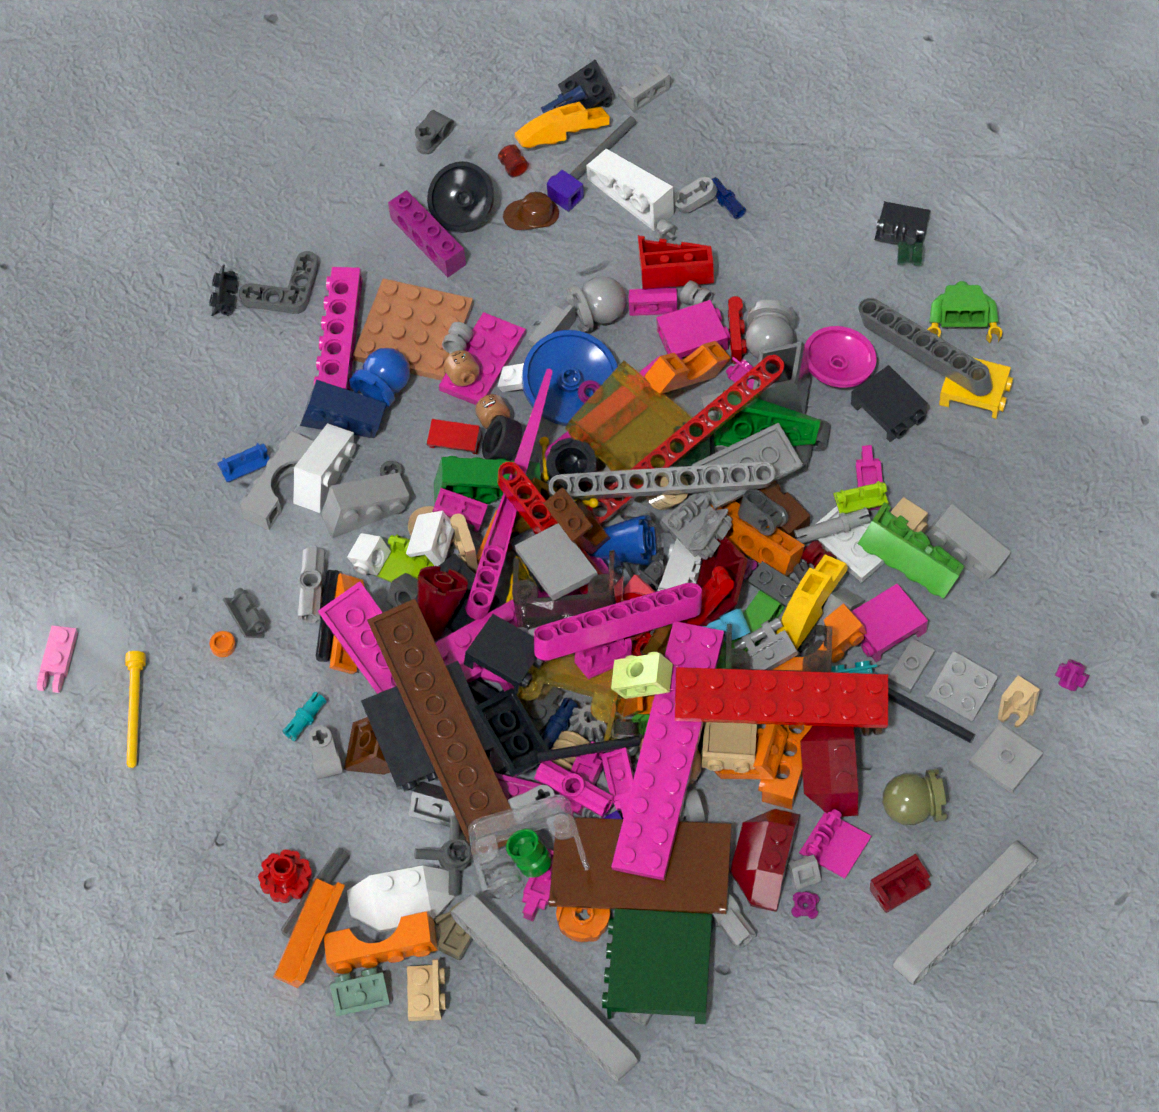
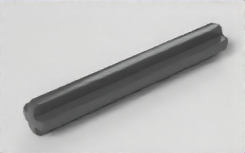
M337 848L316 878L331 885L348 860V853L342 848ZM312 884L281 928L282 934L287 938H290Z

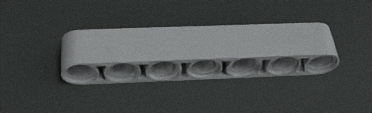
M1018 841L1014 842L897 958L893 968L911 984L916 985L1032 870L1038 858Z

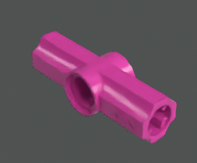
M551 761L542 762L536 770L535 780L551 787L569 801L576 802L601 817H604L612 806L614 796L583 780L578 774L571 773ZM571 784H580V789L576 793L568 792Z

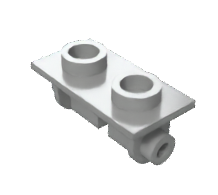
M727 508L713 510L706 515L705 523L692 537V543L688 548L689 551L698 550L700 552L699 556L705 560L713 556L720 544L714 536L722 540L732 526V518L726 515L728 512Z

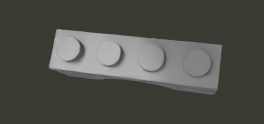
M291 431L288 437L281 441L279 450L274 457L268 460L265 471L255 479L252 490L241 501L240 508L245 520L270 530L282 512L279 499L274 494L275 489L281 480L294 474L295 465L314 442L313 440Z

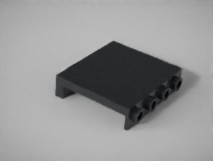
M458 661L448 664L446 668L487 757H490V752L494 750V746L472 709L477 704ZM397 686L361 700L397 790L403 788L404 792L418 787L417 782L427 778L428 782L438 779Z

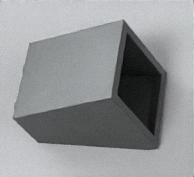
M797 342L760 350L758 363L769 355H776L783 360L784 369L781 377L760 394L758 398L804 414L810 382L805 344ZM771 363L765 366L766 370L771 374L778 372V367L775 364ZM754 380L753 390L760 387L756 380Z

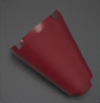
M440 566L422 568L418 575L417 604L433 639L443 634L468 587V581L462 574L452 569H449L448 573L440 571Z

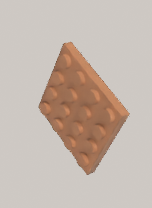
M383 278L354 350L353 360L364 363L368 355L377 349L393 348L397 349L407 358L410 364V374L442 381L446 374L444 363L449 356V353L442 347V341L449 334L448 330L452 323L461 322L467 324L474 305L473 298Z

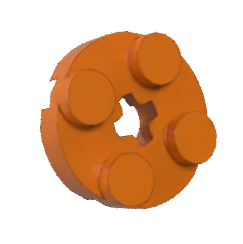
M557 907L556 917L560 932L577 942L597 941L608 928L610 909ZM587 910V914L590 917L585 920H579L576 914Z

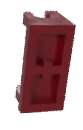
M914 854L871 879L870 891L884 912L887 913L931 887L928 880L930 875L920 862L919 857Z

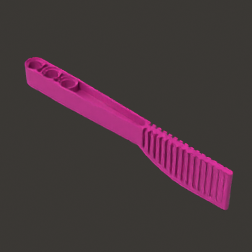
M551 369L546 370L514 461L525 475L552 376ZM510 474L508 480L514 479L515 476ZM504 493L487 538L466 605L467 614L477 620L483 619L489 612L517 512ZM487 559H492V560H494L496 563H492V562L488 561ZM481 580H486L490 584H485ZM475 602H481L483 606L477 605Z

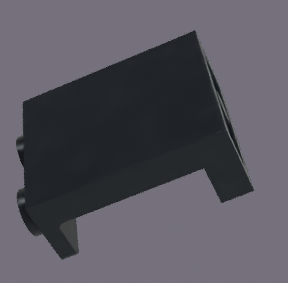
M889 365L851 392V405L857 411L863 408L887 432L886 439L889 442L903 437L909 428L915 424H921L927 417L928 403Z
M492 614L465 652L464 665L473 669L478 664L514 686L513 692L519 694L522 688H528L534 677L532 673L536 668L541 669L546 660L538 659L535 656L533 636Z

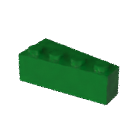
M441 457L434 480V505L441 488L474 500H479L485 504H491V502L497 499H502L503 492L497 482L498 470L503 463L514 461H507L506 459L489 460L480 457ZM529 461L526 476L529 480L533 478L541 480L540 462ZM505 474L503 477L508 480L510 474Z

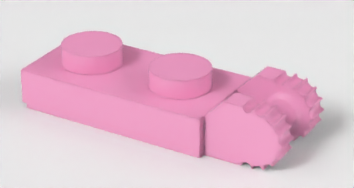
M51 626L38 676L37 690L45 691L49 676H54L52 690L57 693L61 691L64 678L67 677L78 635L76 628Z

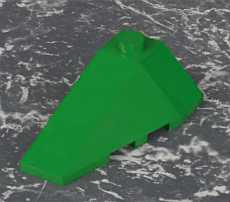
M730 395L727 398L731 405H738L741 402L740 398L736 395ZM756 398L715 432L714 442L715 446L723 445L729 447L779 423L792 446L815 444L821 420ZM719 412L717 421H719L722 418Z

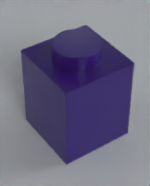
M561 170L548 180L547 195L554 203L570 212L584 198L583 183L564 170Z

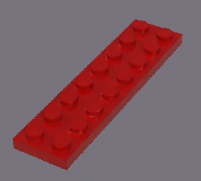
M676 667L675 721L887 728L888 674Z

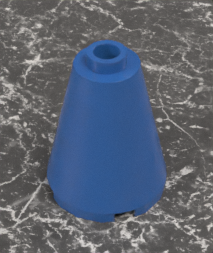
M641 515L605 527L604 530L611 539L593 554H590V556L604 560L649 566L654 562L651 560V556L656 555L654 527H649L648 521L652 520L649 515Z

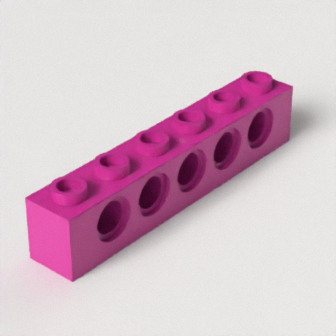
M332 267L331 276H327L326 289L329 290V294L324 297L326 316H322L321 328L324 330V335L319 337V350L322 351L321 356H317L316 368L319 371V375L314 377V384L317 379L350 390L349 380L352 377L353 353L355 350L363 283L361 269L358 267Z

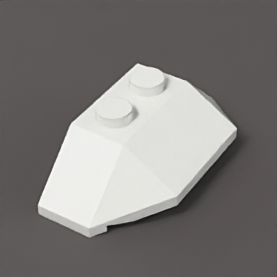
M423 865L370 875L347 890L351 917L378 932L396 930L401 917L425 911L434 920L456 898V896L449 895L448 893L449 871Z

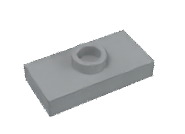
M912 638L890 673L888 682L911 693L934 656L935 649Z

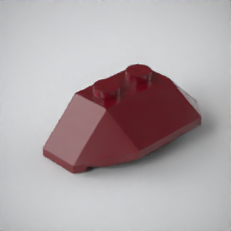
M726 536L722 540L717 539L720 544L713 556L708 557L707 560L703 559L697 585L701 588L704 587L712 578L713 569L723 566L734 581V587L699 626H707L709 623L719 619L720 616L733 611L738 602L748 559Z
M812 726L800 740L804 794L826 813L832 812L835 809L842 814L841 817L858 816V779L853 727Z
M772 809L742 823L731 866V874L747 898L750 906L777 912L800 814Z

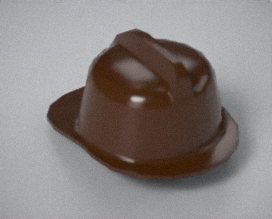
M536 191L530 192L523 199L510 203L503 212L505 224L514 230L548 227L559 218L558 206L546 194Z

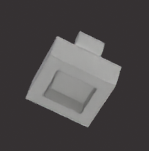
M805 855L802 859L791 860L788 863L792 882L796 890L821 881L818 863L814 855Z

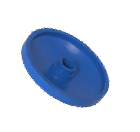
M576 330L557 331L541 338L529 351L522 368V387L532 408L534 407L546 370H552L542 417L563 426H574L616 392L619 387V370L611 351L596 337ZM588 380L597 382L602 388L601 399L593 405L584 404L578 397L579 386ZM586 389V395L593 397V391Z

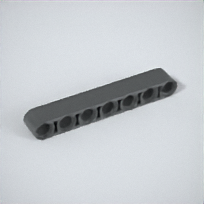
M866 298L860 302L858 309L863 325L867 329L977 396H984L991 392L993 383L989 369L985 364L875 298Z

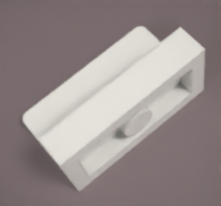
M444 511L417 516L406 551L409 557L426 555L434 566H439L445 561L454 529L451 527L450 519Z

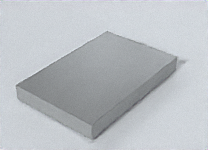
M559 524L515 545L516 552L552 601L598 578L597 571L578 546L570 540Z

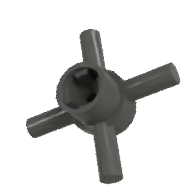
M456 816L450 817L449 841L444 843L440 850L415 848L414 851L415 859L439 860L442 868L449 871L448 893L452 896H459V872L469 862L494 863V853H489L475 860L468 843L460 839V825ZM454 849L455 856H461V860L453 861L450 859V850Z

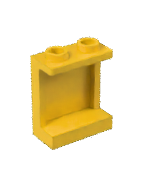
M978 358L975 359L988 367L993 383V388L987 395L977 396L945 377L940 393L939 405L949 407L951 400L991 410L992 418L997 419L999 411L1004 412L1007 397H1004L1005 391L1010 392L1014 379L1010 377L1011 367Z

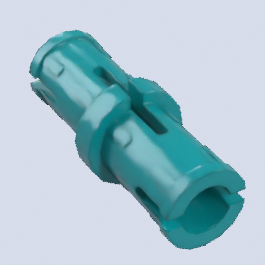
M313 692L303 707L295 711L296 715L282 730L283 734L289 739L292 736L291 740L296 741L306 726L314 722L315 715L327 703L326 699L321 694L318 695L317 692Z

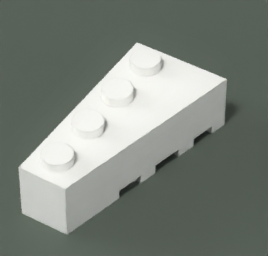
M605 149L587 164V179L653 231L657 229L659 220H668L674 215L673 186L608 149Z

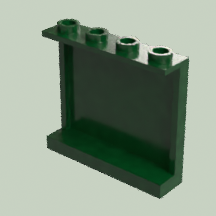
M615 909L614 919L609 918L608 935H613L612 943H607L606 959H611L610 967H605L604 984H609L608 992H603L602 1008L607 1009V1019H612V1012L695 1016V1024L706 1025L712 914Z

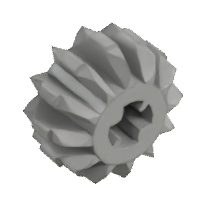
M592 699L590 705H586L582 701L580 703L581 709H573L574 716L570 718L573 732L580 734L585 739L588 738L589 743L591 741L594 742V739L601 741L603 735L610 736V728L614 726V719L611 718L612 711L605 709L603 702L595 705V701Z

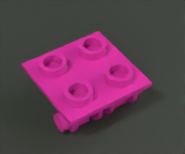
M833 809L832 812H824L799 851V854L802 856L814 855L820 866L845 879L872 836L841 820L842 814Z

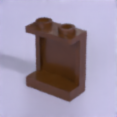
M561 488L543 503L570 540L590 554H593L611 539L580 498L574 501L566 489Z

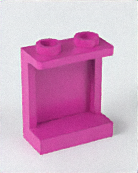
M711 300L656 317L657 332L666 353L674 352L680 360H682V357L692 354L702 344L715 340L724 350H728V341L730 340L728 328L722 326L721 313L718 308H714Z
M898 583L851 611L867 632L861 642V648L865 655L872 657L875 662L881 660L883 652L915 633L917 637H920L927 631L928 620Z

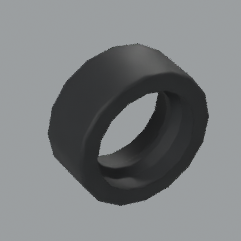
M503 415L497 416L491 422L484 435L482 443L483 457L489 460L506 459L511 461L519 448L522 438L521 424Z

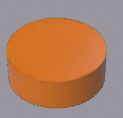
M219 631L210 638V648L215 656L228 657L235 651L236 642L231 633Z

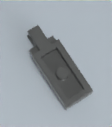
M555 686L546 696L541 694L526 709L540 735L545 731L549 724L548 719L556 713L559 708L558 704L563 699V692Z

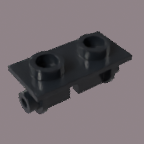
M222 265L219 273L215 272L213 276L212 286L215 287V292H212L209 306H212L211 316H214L216 310L221 311L223 315H230L234 309L235 295L227 294V292L235 294L238 277L234 271L224 272L225 265Z

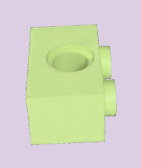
M649 652L643 656L629 655L623 659L614 660L611 689L624 699L669 693L673 663L658 652Z

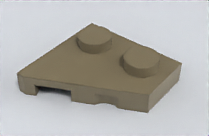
M461 902L453 906L448 913L441 914L434 919L437 949L459 961L472 941V938L455 922L450 913Z

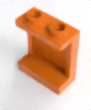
M766 724L765 729H757L754 769L746 773H738L728 769L714 772L721 779H775L788 733L781 725Z

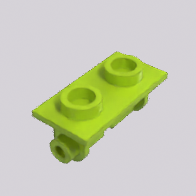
M877 481L875 484L844 491L842 489L840 492L833 493L839 514L843 512L848 514L864 507L870 509L882 506L884 502L889 504L885 494L887 492L886 484Z

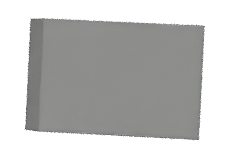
M846 588L831 593L823 607V614L816 622L815 627L826 633L824 619L843 603L850 611H853L863 605L865 600Z

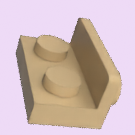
M438 959L432 960L433 965L407 966L409 1021L440 1020L441 1010H446L445 993H441V984H445V968H440Z

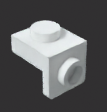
M523 364L504 366L502 368L498 388L502 392L523 389L521 378Z

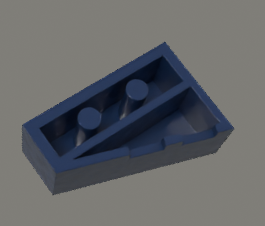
M316 379L300 426L323 430L328 423L354 432V435L374 438L379 429L386 403Z

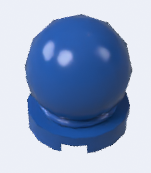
M379 348L368 355L362 366L363 370H356L349 382L354 392L358 393L360 391L364 396L385 402L386 408L395 400L394 394L400 392L406 386L410 378V364L407 358L397 349Z

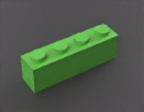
M884 502L857 544L865 552L882 559L887 566L896 568L904 573L909 580L918 582L926 587L931 594L944 599L959 577L964 565L942 547H933L927 535L922 531L914 532L907 526L909 521L902 515L898 518L889 512L891 507Z

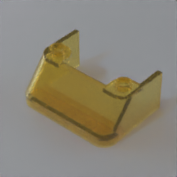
M575 653L568 654L552 660H546L541 669L536 668L532 673L534 677L528 688H522L519 694H516L524 708L527 700H533L542 693L544 684L593 697L591 702L592 715L597 720L608 723L604 741L617 739L626 699L611 689L613 669L588 679L574 663Z

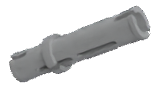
M864 507L848 514L843 512L839 514V517L794 530L795 537H800L796 540L804 544L841 531L849 532L850 528L871 523L870 516H865L869 512Z

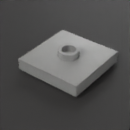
M999 724L969 760V765L1012 794L1042 758L1043 752L1002 724Z

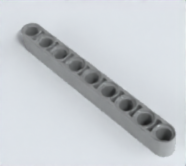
M748 462L559 474L550 480L549 494L552 496L556 493L553 490V486L558 482H562L567 486L566 491L573 500H578L579 498L581 500H590L591 498L605 499L762 489L771 485L775 477V469L768 462ZM761 469L766 470L770 477L768 480L762 481L758 479L756 472ZM734 471L741 472L744 475V480L742 482L733 481L731 473ZM708 473H715L719 477V482L710 484L705 476ZM688 474L692 476L694 483L689 486L681 483L680 477ZM658 476H664L669 484L666 487H659L654 480ZM632 478L641 479L643 486L639 489L632 488L629 484ZM608 479H613L617 482L618 487L612 491L604 487V482ZM582 481H589L593 488L589 492H583L579 489L578 485Z
M470 894L450 912L455 922L613 1080L618 1082L638 1063L635 1055L476 896Z

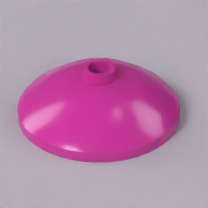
M829 326L817 330L806 341L805 350L809 372L816 379L827 385L840 388L854 387L865 382L875 369L876 352L873 345L863 334L854 329L843 326Z

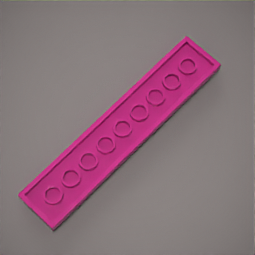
M674 622L672 625L665 658L673 663L670 692L655 694L611 866L612 870L665 881L703 722L675 721L676 667L717 669L725 637L723 630L681 622Z

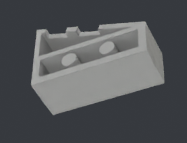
M400 473L331 485L322 511V518L331 538H335L405 511L410 495Z
M953 504L924 533L928 536L933 547H942L963 564L965 569L985 581L998 570L1011 553V551Z

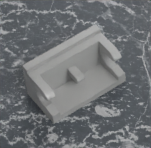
M657 64L652 66L653 71L650 75L630 88L624 85L620 87L621 92L618 93V97L633 112H636L670 89V75Z

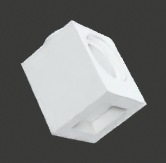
M361 533L347 558L358 573L378 575L391 550L380 536Z

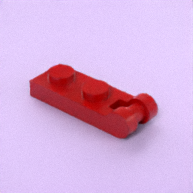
M723 566L715 567L712 571V578L701 588V613L696 617L679 622L699 626L733 589L734 581Z

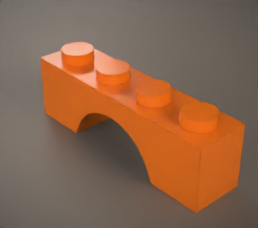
M715 340L702 344L697 350L682 360L674 352L660 356L644 377L655 391L662 394L715 378L731 357Z
M843 603L824 619L826 636L823 644L816 652L805 657H793L772 670L824 672V668L830 663L839 661L847 649L861 643L867 632L861 622Z
M427 911L401 917L395 932L384 941L378 943L362 942L358 940L350 929L324 934L326 963L334 973L346 974L351 972L352 969L360 967L373 968L378 963L387 961L396 963L410 956L424 957L429 955L430 952L438 950L434 920Z

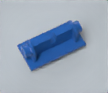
M257 443L256 446L226 459L222 458V461L217 464L226 482H230L265 467L270 458L265 444L259 445Z

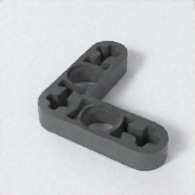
M304 251L297 256L288 288L254 283L243 285L239 290L241 303L249 308L292 314L302 313L308 306L318 270L316 254L311 251ZM307 261H311L307 264V271H304V264H306ZM299 279L308 280L307 284L304 286H298L295 284L296 281ZM250 293H254V295H251L250 298L246 297L249 296ZM297 294H299L300 301H297L296 304H293L292 302L296 301ZM271 295H278L280 297L276 302L267 301V298Z

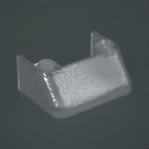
M550 796L484 816L471 822L468 828L471 853L482 891L487 900L492 899V894L483 864L490 863L497 857L499 851L497 842L509 839L518 830L530 829L537 831L549 827L551 834L559 840L574 837L585 870L590 869L571 803L565 796Z

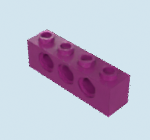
M407 190L388 202L391 220L447 278L466 266L464 248Z

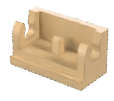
M1018 675L1001 696L998 720L1004 723L1011 714H1017L1019 720L1015 722L1014 727L1022 726L1030 715L1033 716L1035 714L1040 689Z

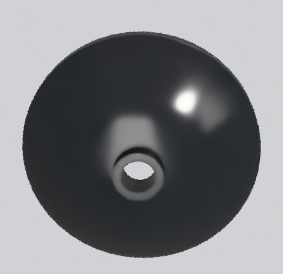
M454 162L443 167L434 176L428 189L427 203L429 211L439 224L447 230L465 232L476 228L484 222L493 207L494 187L491 178L481 167L470 162ZM469 196V202L465 203L464 199Z

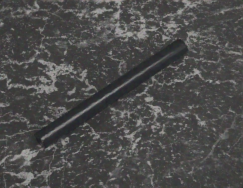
M888 687L889 700L961 739L972 743L976 734Z
M632 736L536 752V760L539 763L618 750L625 747L640 746V737Z

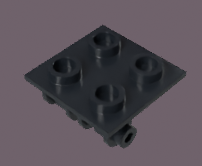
M593 60L558 84L563 95L581 84L588 96L579 101L585 109L593 108L597 104L603 107H609L612 104L611 95L613 93L596 60Z
M884 201L880 220L878 219L877 231L874 240L921 249L931 210Z

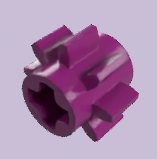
M1071 659L1068 660L1067 664L1061 663L1055 676L1060 678L1058 684L1071 691H1076L1078 686L1083 688L1090 675L1084 673L1086 670L1085 665Z

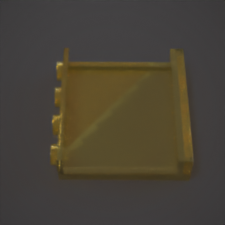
M623 361L570 419L565 429L573 439L588 443L594 450L595 456L605 462L611 471H622L633 468L691 420L692 417L666 395L655 391L646 378L627 362ZM697 426L691 427L689 433L692 434ZM678 442L672 443L670 445L671 451L676 452L682 444ZM654 458L651 460V465L654 468H662L664 462L660 458ZM639 478L631 479L636 485L643 484V481Z

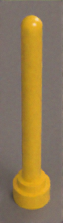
M129 651L125 654V665L130 671L126 761L129 768H134L137 765L140 671L146 665V654L141 651Z

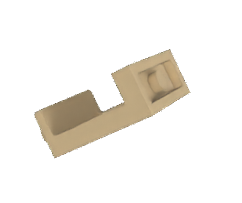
M704 722L701 768H707L711 771L728 769L738 773H746L754 769L757 724Z

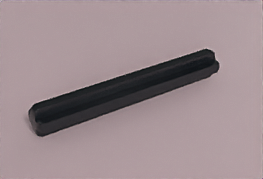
M328 570L326 573L322 607L335 599L338 574H340L338 570ZM322 617L320 618L315 656L319 662H328L330 660L333 632Z

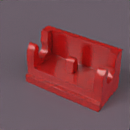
M432 419L427 446L429 448L437 446L470 451L472 454L477 455L482 439V431L479 425Z

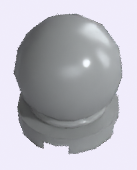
M610 277L592 278L584 284L582 289L577 285L566 288V291L570 293L566 295L567 303L574 306L575 316L578 317L581 323L577 327L581 332L593 330V322L599 324L613 322L621 316L626 306V294L621 284Z
M761 300L756 302L755 307L748 308L747 323L749 326L745 340L746 347L753 356L758 359L760 350L793 343L792 328L795 325L796 314L793 307L786 308L781 306V301Z

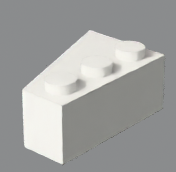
M327 423L294 467L293 504L318 513L321 512L330 486L336 484L346 463L355 452L354 432Z
M676 538L675 544L671 543L669 561L664 566L658 591L684 583L697 584L703 559L699 554L694 557Z

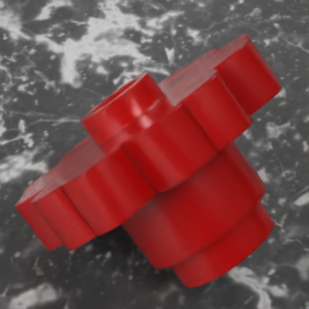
M288 849L282 850L280 855L271 853L261 863L263 871L258 875L262 892L270 894L272 901H280L281 903H288L291 897L301 899L310 887L308 881L313 878L309 861L301 859L298 851H290Z

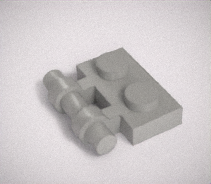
M779 618L771 622L767 620L761 624L762 627L742 636L740 640L733 643L738 652L748 648L749 651L740 656L747 670H772L799 654L785 630L777 635L774 631L783 627ZM768 636V640H766L758 646H755V642Z

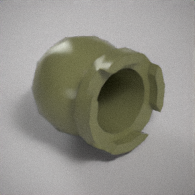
M937 768L926 770L924 778L917 774L903 773L893 777L886 784L883 791L882 804L886 813L893 821L902 825H916L924 822L929 815L932 816L934 822L946 821L947 814L941 811V805H946L942 778L936 779L939 770Z

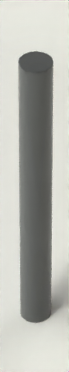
M630 116L570 175L576 179L581 177L587 171V164L605 149L609 150L636 124L635 118Z

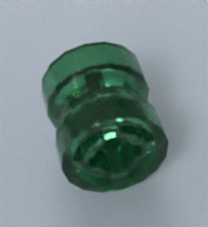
M898 241L897 265L912 263L914 266H921L923 242L908 244L906 241ZM910 248H912V259H910Z

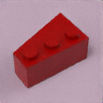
M638 235L643 289L685 286L690 280L698 284L714 283V264L711 246L681 242V245L667 243V239H659V242L645 240V236Z

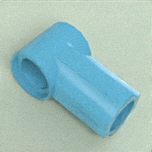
M741 608L720 616L719 619L709 623L707 626H702L723 630L725 632L724 641L728 639L732 641L751 632Z

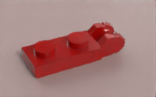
M732 296L728 299V323L731 361L733 364H736L732 359L733 357L741 362L742 354H746V340L741 339V334H744L743 301L738 296Z

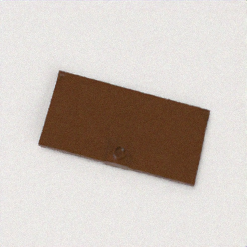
M556 817L549 907L727 914L731 824L679 822L664 881L612 870L611 866L623 819Z

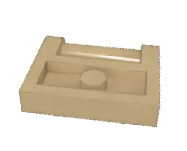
M454 514L450 522L451 527L455 531V548L459 552V558L476 574L478 568L476 551L466 519L462 514Z

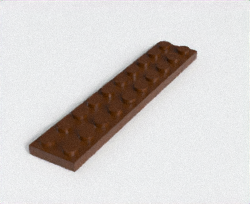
M412 599L367 619L475 860L505 847L509 837L520 830L519 825L416 600Z

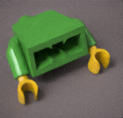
M959 281L955 285L946 286L945 293L940 294L931 304L929 319L931 327L927 330L937 334L938 337L941 338V330L938 328L940 324L941 327H988L989 324L990 328L986 335L987 342H991V334H996L998 342L1000 341L1002 329L997 326L999 320L996 302L983 293L981 286L968 285L965 281Z

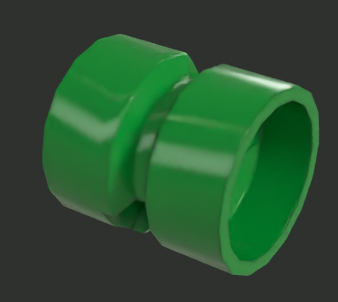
M521 829L509 837L506 843V851L524 876L530 878L539 877L549 869L552 857L533 830Z

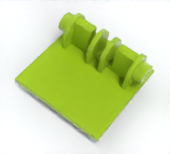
M396 534L389 537L388 544L390 545L391 553L379 574L374 576L392 583L394 579L407 573L418 580V575L422 568L434 565L426 555L409 557L406 551L410 540Z

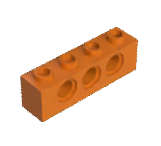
M736 501L716 509H728L726 515L732 518V526L725 536L744 554L760 564L762 561L786 577L799 564L805 545L777 527L774 533L769 536L761 534L756 528L739 517L738 510L740 504Z
M782 726L788 733L783 753L791 751L795 755L786 756L782 753L776 775L785 774L788 776L786 779H779L775 776V779L760 780L758 791L762 792V802L793 809L803 777L800 740L812 726ZM800 729L802 732L795 734L791 730Z

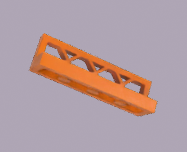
M317 878L314 880L274 973V978L296 988L304 983L345 887L344 884L337 882L333 886Z

